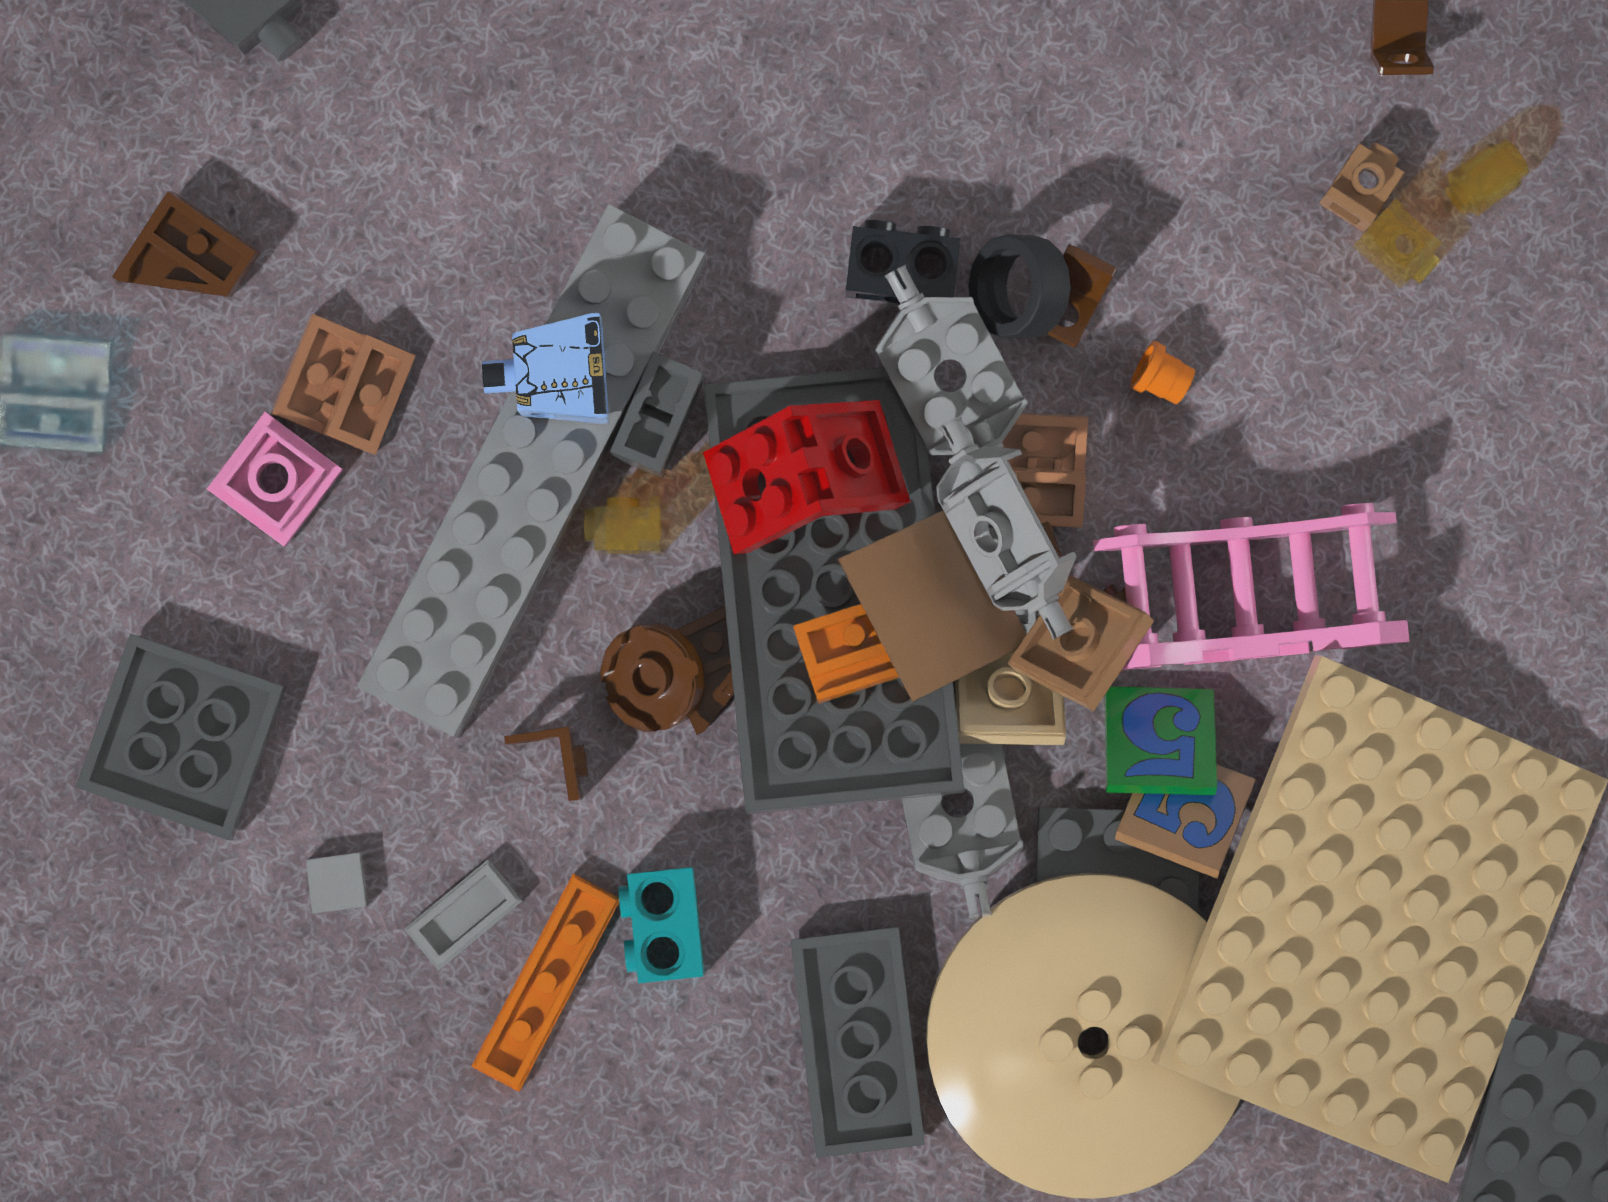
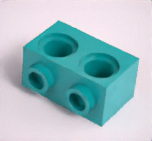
M694 867L627 874L628 885L618 886L621 918L631 917L634 938L624 940L627 973L637 972L638 984L704 977L705 971ZM654 882L666 884L673 893L674 900L671 908L662 914L650 912L643 903L645 888ZM668 937L677 944L679 958L673 966L661 968L650 960L648 948L655 938Z

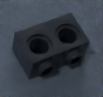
M865 220L864 227L853 226L845 298L900 304L884 275L894 271L901 286L905 289L896 271L897 268L906 265V269L918 292L923 293L924 297H954L961 238L949 237V229L936 226H918L917 233L896 231L895 223L882 220ZM875 247L884 249L891 257L892 263L890 267L880 273L868 271L861 262V256L866 250ZM923 254H935L943 261L945 271L937 278H924L916 271L914 266L915 260Z

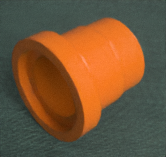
M1153 341L1143 353L1131 377L1129 387L1138 393L1146 390L1176 405L1187 393L1193 381L1195 369L1167 353L1165 345Z

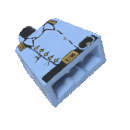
M590 313L515 332L512 334L514 359L482 361L484 393L516 391L517 410L521 416L598 424L610 423L603 325L600 313Z

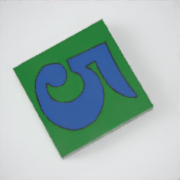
M1110 686L1104 695L1106 793L1215 795L1217 790L1214 689Z

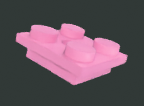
M264 412L207 487V490L282 546L286 547L343 472V469L275 418ZM280 464L288 472L287 485L278 493H266L260 485V475L267 466Z

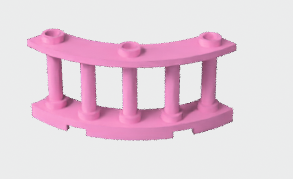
M1360 503L1341 506V516L1253 526L1252 517H1238L1220 520L1221 529L1147 533L1146 524L1113 527L1114 537L1093 540L1094 551L1121 550L1126 601L1128 604L1146 612L1149 616L1150 610L1143 549L1169 548L1178 631L1172 633L1173 642L1158 643V634L1152 633L1150 627L1122 670L1161 667V665H1192L1310 653L1309 642H1313V651L1340 648L1344 650L1410 642L1407 620L1386 621L1385 611H1379L1370 527L1397 523L1396 512H1374L1373 503ZM1348 530L1357 614L1352 615L1353 625L1326 628L1325 618L1319 617L1311 534ZM1289 537L1298 621H1293V631L1264 634V625L1258 624L1249 540ZM1228 543L1236 627L1231 628L1232 637L1206 639L1205 630H1199L1191 546Z

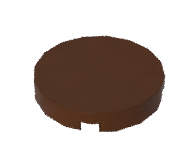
M661 623L640 624L618 634L605 650L600 668L601 683L605 682L606 690L609 694L605 698L611 710L625 724L643 732L667 730L688 720L699 706L705 687L703 664L694 645L680 631Z

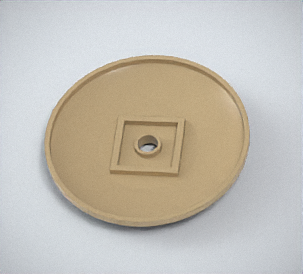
M1102 873L1070 874L1045 879L1019 889L990 907L992 915L983 918L981 915L979 919L975 920L959 938L946 958L932 993L927 1018V1051L933 1083L948 1118L962 1139L979 1157L1010 1179L1038 1191L1070 1198L1096 1199L1137 1192L1166 1180L1191 1164L1208 1149L1223 1131L1234 1114L1240 1098L1151 1062L1207 924L1205 919L1186 903L1158 887L1133 878ZM1089 1027L1102 1028L1108 1034L1107 1046L1096 1055H1087L1078 1048L1080 1034Z

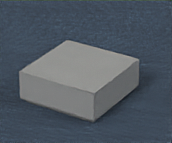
M361 852L306 860L312 914L368 906Z

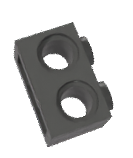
M653 351L610 452L613 458L663 479L705 381L704 373Z

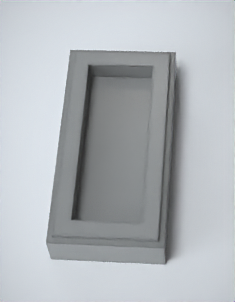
M488 859L404 928V930L439 971L523 902V900Z

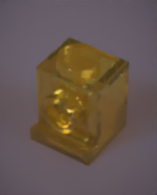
M1395 198L1352 247L1394 284L1402 288L1411 278L1420 284L1441 260L1433 253L1442 242L1402 208L1403 204ZM1405 236L1413 243L1412 253L1403 254L1399 252L1395 245L1396 238Z
M649 496V507H639V498L610 497L607 498V507L585 509V541H594V550L597 554H661V497Z

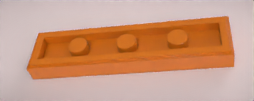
M574 873L572 874L471 1067L520 1092L619 904L618 896Z

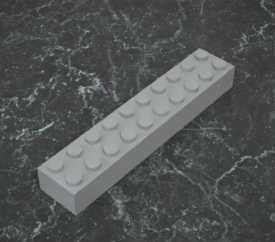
M610 204L607 205L546 324L590 313H600L603 325L610 423L598 424L521 416L517 410L516 391L509 393L357 685L358 688L453 737L460 738L620 430L653 351L658 354L660 353L706 264L704 252Z

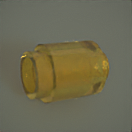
M1506 139L1501 140L1497 144L1490 142L1447 173L1450 185L1445 188V191L1452 204L1461 213L1470 211L1472 214L1480 216L1519 188L1522 184L1521 179L1529 174V169L1523 156L1511 142Z

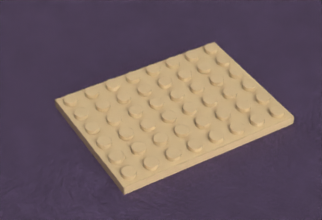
M1315 655L1151 1062L1449 1183L1501 1052L1506 1031L1511 1019L1515 1017L1608 779L1324 656Z

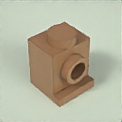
M1372 142L1369 148L1359 143L1342 166L1319 204L1364 232L1372 224L1405 173L1395 166L1399 158L1391 150L1378 143ZM1367 171L1375 176L1376 186L1371 189L1364 188L1358 180L1360 172Z

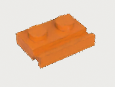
M861 604L793 626L818 704L900 678Z

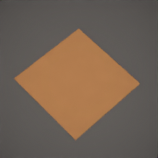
M944 510L838 559L912 702L1015 651L1027 635L1015 610L1002 611L992 603Z

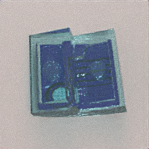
M15 332L3 334L0 389V446L103 453L105 451L114 340Z

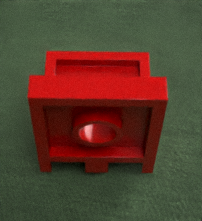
M879 400L790 405L703 452L734 555L750 553L822 516L894 510L911 502ZM846 449H848L854 457L856 466H854L848 458ZM760 472L763 473L766 481V488L763 490L762 495L758 489V476Z

